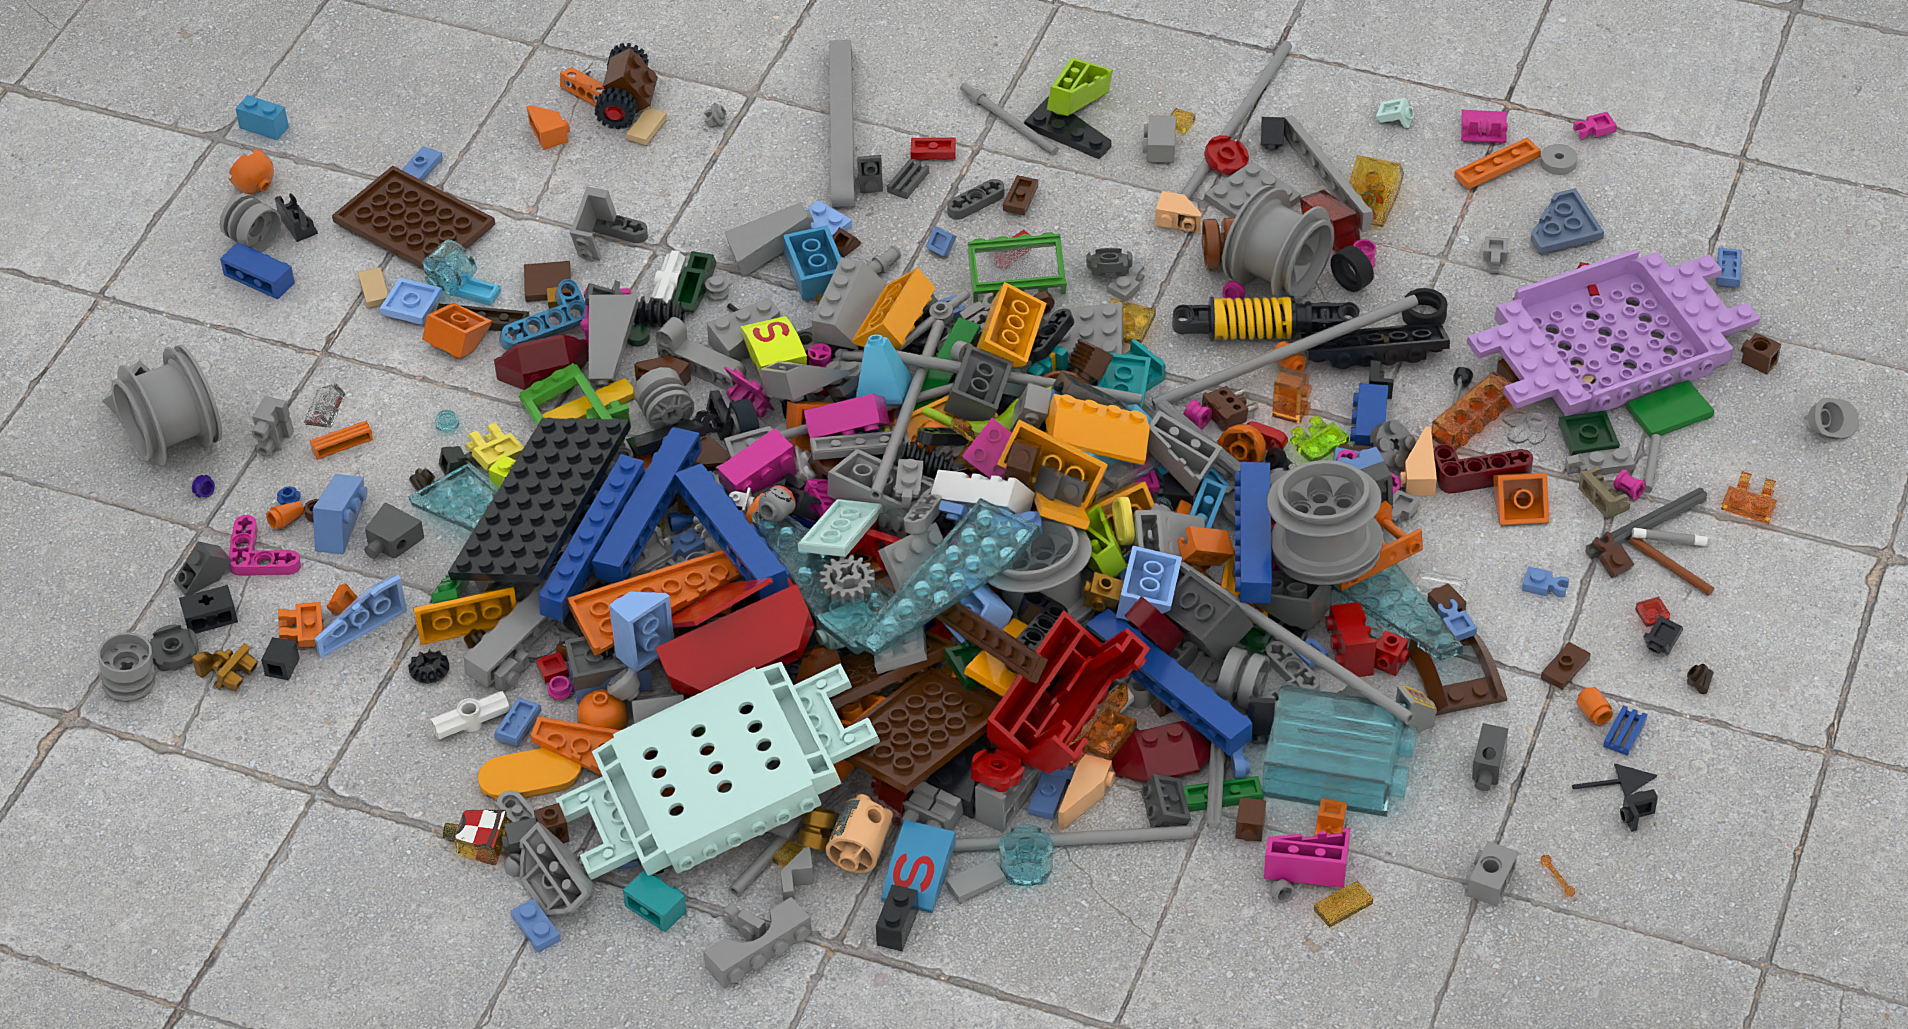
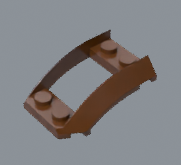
M1442 623L1419 627L1413 631L1408 646L1410 651L1409 657L1419 674L1427 698L1433 701L1436 706L1437 713L1435 716L1507 701L1508 698L1495 662L1478 634L1454 643L1442 626ZM1471 645L1481 664L1485 677L1442 686L1429 653Z

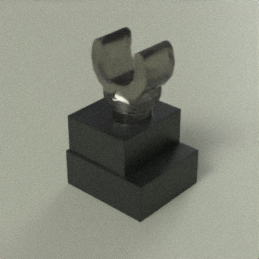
M460 446L441 448L439 466L447 480L457 477V474L463 473L465 465L473 468L482 467L472 456V452L464 454Z

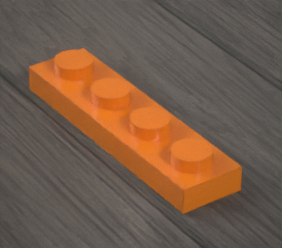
M1525 138L1455 170L1454 178L1469 190L1540 157L1541 149L1530 139Z

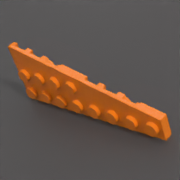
M723 550L578 594L567 598V601L595 656L614 646L609 605L617 598H621L628 592L667 593L670 597L671 614L742 575Z

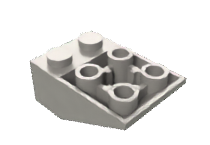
M777 361L759 369L766 396L775 397L777 400L788 399L791 402L803 400L804 395L808 393L820 392L828 384H838L842 382V378L850 375V371L783 361Z
M1135 510L1133 514L1135 538L1132 546L1182 557L1178 546V538L1183 537L1185 544H1187L1188 538L1185 529L1189 526L1205 528L1204 517L1164 510ZM1187 563V564L1190 565V566H1208V565Z

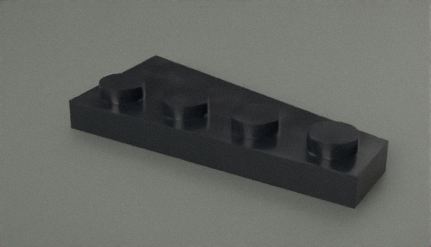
M1049 96L1024 121L1025 125L1038 134L1097 159H1100L1111 148V140L1075 114L1072 113L1069 116L1058 115L1053 111L1047 110Z

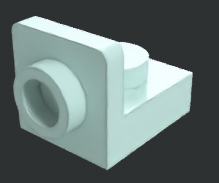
M1406 98L1381 102L1376 117L1379 123L1393 122L1400 119L1405 129L1410 127L1411 121L1414 118V110L1409 106Z

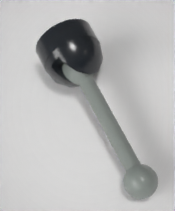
M1466 367L1455 369L1453 382L1457 386L1452 406L1447 410L1449 417H1454L1457 414L1456 406L1462 387H1468L1472 382L1473 372Z

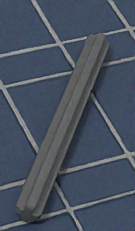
M1697 488L1611 532L1614 546L1616 547L1630 540L1633 528L1651 529L1706 501L1707 492L1703 488ZM1603 537L1600 538V541L1602 543H1606ZM1592 543L1586 545L1585 552L1590 558H1595L1602 554L1601 551L1594 548Z

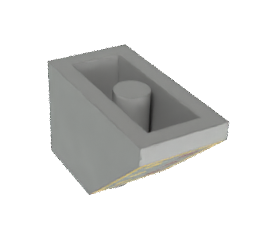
M1404 685L1397 686L1396 702L1414 713V718L1408 725L1394 716V721L1406 736L1410 737L1433 727L1437 713L1433 701L1428 700L1421 691Z

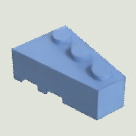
M335 474L313 507L315 551L344 554L362 504L367 498V487L364 486V477Z

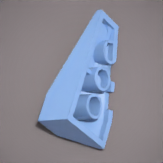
M399 575L388 577L367 588L315 638L320 658L407 612Z

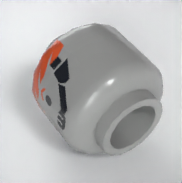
M780 485L770 488L760 496L758 501L760 514L763 518L772 522L782 521L794 511L796 506L792 492Z

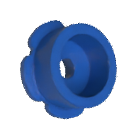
M290 486L282 488L277 493V501L280 505L299 501L301 497L300 491Z

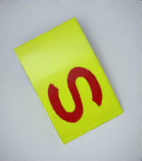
M786 316L740 326L753 365H756L760 377L759 369L777 361L807 365V355L792 323Z

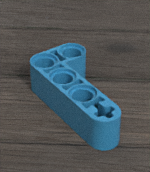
M570 279L560 282L555 292L557 307L504 326L499 337L500 345L504 349L509 350L516 344L547 338L581 325L582 319H585L586 305L577 283ZM564 288L571 290L572 296L563 295L561 290ZM573 309L578 310L581 313V317H573L570 311ZM549 318H557L560 324L552 325L549 322ZM528 325H534V326H536L537 329H538V332H537V333H531V332H529L528 329H527V326H528ZM508 333L510 334V336L516 335L514 340H512L511 337L507 338L506 336Z

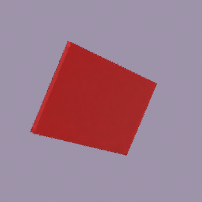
M770 577L728 583L671 614L673 628L696 626L771 584L773 580Z

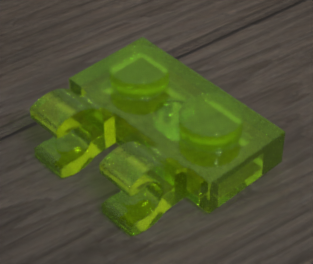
M1318 415L1309 419V422L1313 425L1308 427V430L1313 435L1309 436L1300 426L1291 430V433L1295 435L1290 438L1291 443L1297 446L1296 451L1309 462L1323 459L1334 452L1335 448L1339 447L1341 443H1349L1348 434L1334 422L1327 425Z

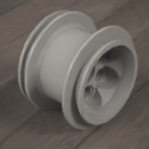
M1270 185L1260 187L1242 205L1228 232L1222 256V266L1225 275L1242 285L1249 284L1257 277H1260L1271 283L1272 296L1277 299L1294 296L1295 299L1303 297L1320 278L1332 251L1334 228L1330 222L1328 211L1322 206H1316L1304 214H1300L1290 209V199L1286 190Z
M177 345L174 349L166 347L163 352L164 365L138 376L127 366L120 365L117 371V379L112 380L111 383L115 407L131 444L143 460L148 461L152 459L159 466L166 464L167 447L194 437L201 446L209 448L212 442L216 443L222 438L220 415L212 391L194 356L183 345Z
M1333 460L1304 463L1276 480L1267 495V508L1271 517L1277 522L1271 531V552L1280 570L1298 581L1316 585L1344 583L1368 572L1378 561L1383 544L1381 526L1374 518L1381 505V491L1376 481L1367 473L1350 464Z
M1044 518L1043 534L993 539L984 548L979 560L981 575L989 584L1000 589L999 593L996 594L1013 611L1010 621L1013 618L1021 621L1017 617L1019 606L1024 593L1041 592L1063 604L1068 609V614L1082 627L1092 620L1097 613L1096 610L1083 606L1085 595H1082V589L1085 581H1090L1094 573L1085 568L1091 557L1092 546L1089 537L1081 529Z

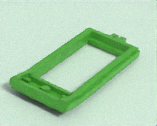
M574 363L564 369L555 371L551 376L542 381L533 383L531 387L520 392L518 396L537 426L543 418L537 406L578 384L599 418L612 419L577 364L574 365Z

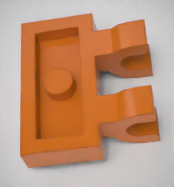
M321 602L295 604V610L278 609L280 639L298 642V648L316 646L315 638L323 631ZM294 624H297V628H291V627H292Z

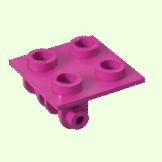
M1462 110L1461 141L1507 142V112Z
M726 366L724 367L736 383L734 387H729L726 392L730 400L734 402L749 398L755 408L757 417L761 418L766 415L767 408L775 410L769 402L771 398L762 391L761 385L754 380H751V382L745 379L746 376L737 369L732 371Z
M991 418L962 457L990 479L991 476H1000L1005 480L1006 469L997 465L1012 432L994 418Z

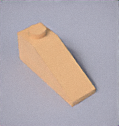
M1431 426L1425 427L1405 461L1404 472H1400L1401 486H1405V493L1413 496H1435L1437 477Z
M1087 754L1082 755L1058 811L1059 829L1064 830L1102 799L1108 787L1113 786L1115 772H1112V760Z

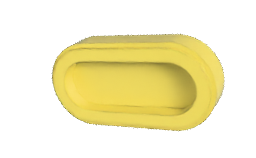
M1116 497L1112 505L1116 538L1120 545H1132L1135 538V528L1131 503L1128 497Z

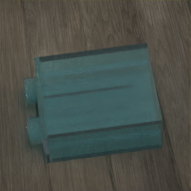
M1282 684L1264 760L1263 795L1268 798L1320 806L1321 798L1348 802L1347 811L1387 817L1391 796L1405 798L1409 767L1397 764L1399 756L1413 758L1417 727L1405 726L1404 722L1364 697ZM1399 703L1406 708V704Z

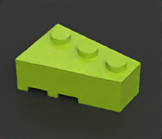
M1071 57L1051 86L1047 110L1053 111L1058 115L1069 116L1107 94L1113 70Z
M1098 503L1086 512L1090 520L1088 529H1081L1089 537L1092 546L1091 557L1086 566L1094 572L1106 574L1114 578L1127 567L1112 526Z

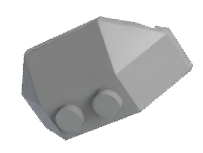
M537 822L520 839V880L547 917L574 913L591 895L593 882L569 848L546 827Z

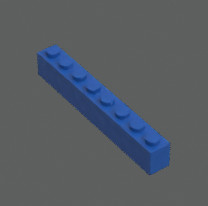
M672 427L669 434L663 438L660 449L654 453L648 469L644 470L642 479L638 485L634 486L630 499L624 503L618 519L616 518L613 521L612 529L608 535L604 536L600 549L592 557L591 565L594 567L595 578L614 583L627 579L654 533L656 526L660 523L678 492L675 473L693 467L702 451L700 434L698 432Z
M623 454L619 456L538 595L540 615L561 622L565 620L570 611L567 598L580 594L594 569L591 565L592 557L600 549L604 536L608 535L612 529L613 521L616 518L618 519L624 503L630 499L634 486L638 485L642 479L644 461Z
M1240 462V471H1235V576H1240L1235 577V592H1240V602L1270 603L1271 515L1267 508V495L1270 490V463Z
M701 463L676 472L675 478L679 495L746 581L772 578L773 582L755 592L760 600L788 588L787 579L790 578L787 566L779 562L777 554L774 550L771 551L768 548L764 537H760L755 526L752 523H748L742 510L739 511L733 498L726 495L723 485L715 481L712 471H707Z
M1109 608L1086 623V630L1101 644L1126 628L1150 648L1145 655L1147 660L1139 670L1133 669L1129 676L1227 755H1232L1252 740L1253 723L1246 715L1238 712L1229 701L1223 700L1210 686L1204 685L1191 671H1187L1173 657L1165 654L1156 643L1150 642L1138 629L1131 627L1124 619L1116 618V614Z

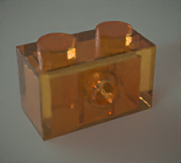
M1285 367L1281 368L1274 382L1272 417L1300 424L1303 416L1309 414L1311 402H1308V398L1312 391V385H1309L1310 374Z

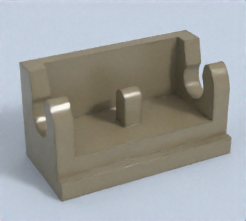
M1600 466L1587 471H1581L1578 489L1607 520L1630 509V504L1625 502L1629 497L1626 494L1618 495L1601 474L1596 475L1603 471Z

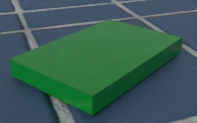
M1689 380L1631 400L1626 404V409L1650 438L1653 434L1661 436L1714 416V409Z

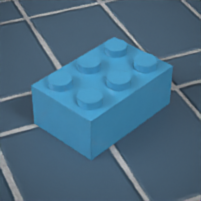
M828 225L783 235L784 255L802 300L823 296L841 259Z

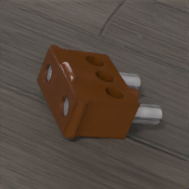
M1225 386L1209 393H1203L1201 406H1207L1212 409L1211 419L1224 432L1231 426L1247 422L1248 413L1259 409L1256 402L1246 405V398L1241 397L1245 395L1243 388L1231 391Z

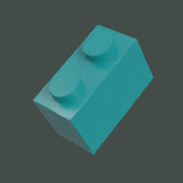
M645 870L623 889L625 907L664 932L686 913L684 894L679 889L672 888L664 883L659 876L652 874L648 876Z

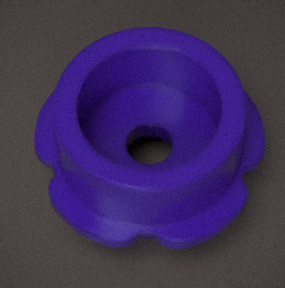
M199 475L192 483V492L196 497H209L214 492V481L208 475Z

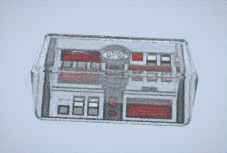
M336 383L317 390L304 420L305 425L333 427L346 397L345 392Z

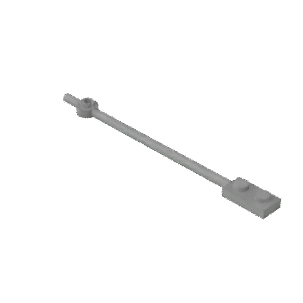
M963 290L949 302L940 301L934 303L929 310L930 317L914 328L906 336V343L896 351L903 350L932 327L935 320H942L945 325L950 323L954 317L953 310L970 298L969 292ZM830 394L822 400L834 402ZM786 419L774 428L777 431L786 430Z
M953 383L920 392L916 403L949 394ZM903 404L886 405L887 411L901 408ZM807 424L779 431L786 439L809 433ZM771 426L724 438V445L729 458H732L772 430Z

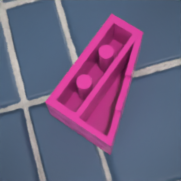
M877 394L865 395L804 410L810 438L852 435L860 431L871 432L878 430L880 427L890 425L885 398Z
M774 428L717 467L719 482L730 493L734 491L747 493L749 487L751 488V494L781 481L782 477L787 473L795 476L797 472L794 447Z
M1350 828L1342 829V833L1328 835L1326 831H1319L1317 836L1302 837L1301 833L1268 837L1264 879L1277 881L1284 879L1289 882L1344 888Z

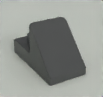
M1041 465L1033 489L1051 501L1056 498L1080 507L1089 482Z

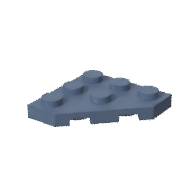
M1576 188L1554 193L1551 203L1541 215L1537 227H1534L1531 232L1530 240L1538 253L1544 254L1601 240L1604 238V231Z

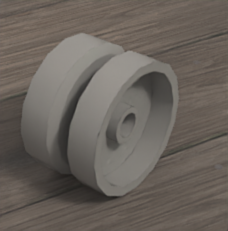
M1232 647L1223 663L1216 694L1231 704L1237 698L1239 707L1248 709L1249 697H1261L1270 667L1269 657L1254 653L1249 658L1247 650Z

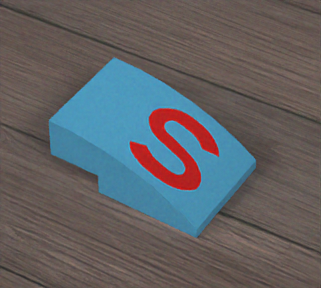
M904 820L888 868L881 901H886L892 884L918 890L919 910L933 913L948 873V863L956 845L955 831Z

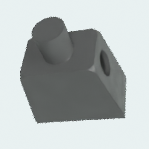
M385 502L366 526L365 532L368 545L364 548V551L372 559H375L381 552L391 558H397L424 539L422 521Z
M1486 723L1482 724L1472 773V779L1475 780L1474 786L1478 790L1488 791L1491 784L1497 785L1499 783L1507 752L1509 728Z

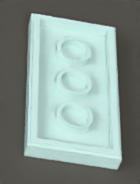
M837 499L798 543L799 552L846 557L876 522L879 514L883 513V506L877 503Z

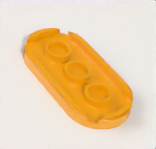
M539 748L490 759L480 768L478 783L481 792L496 801L499 795L506 791H516L526 798L561 791L575 784V780L578 777L580 778L582 766L547 749Z

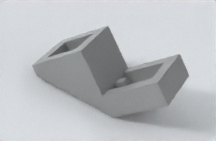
M804 847L781 870L783 901L790 897L795 900L793 886L814 884L810 847Z

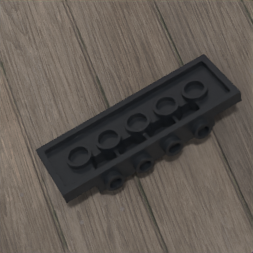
M1441 322L1365 328L1355 330L1307 349L1305 354L1308 361L1324 362L1326 359H1329L1332 368L1335 367L1337 369H1346L1349 366L1357 365L1370 367L1371 360L1381 361L1384 365H1394L1397 362L1404 361L1417 363L1420 360H1426V351L1441 352L1443 349H1450V339ZM1315 333L1301 334V339L1313 335Z

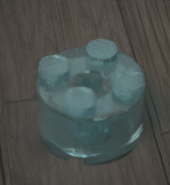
M452 240L441 242L422 261L427 275L425 277L426 282L429 285L441 287L443 291L451 296H454L477 272L476 263L472 256L468 258L465 255L466 249Z
M1022 824L1011 828V832L1001 837L999 845L1000 869L1006 876V882L1010 885L1019 886L1045 884L1053 869V841L1048 833L1047 835L1043 833L1041 828L1035 825Z

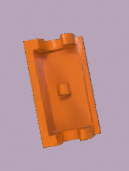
M1189 526L1185 529L1188 538L1187 544H1185L1183 537L1178 538V546L1182 556L1181 562L1219 567L1235 555L1227 530Z

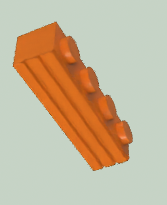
M363 421L328 433L327 435L316 437L310 440V445L314 456L318 460L371 441L373 436L367 421Z

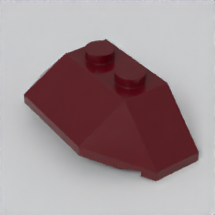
M564 334L516 344L501 357L494 359L497 380L526 390L533 383L542 381L551 376L555 371L564 369L573 363L574 365L577 364L581 370L589 361L588 344L584 339L580 340Z
M1180 721L1133 732L1108 754V758L1112 760V768L1116 777H1125L1133 781L1147 783L1153 774L1177 778L1199 773L1210 760L1211 741L1188 722Z

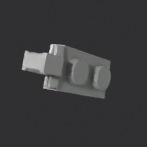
M1629 447L1579 453L1566 457L1565 470L1567 474H1573L1600 466L1603 471L1596 475L1620 473L1624 469L1633 471L1635 469V462Z
M899 459L895 497H902L901 509L910 510L912 498H920L923 461L914 459Z

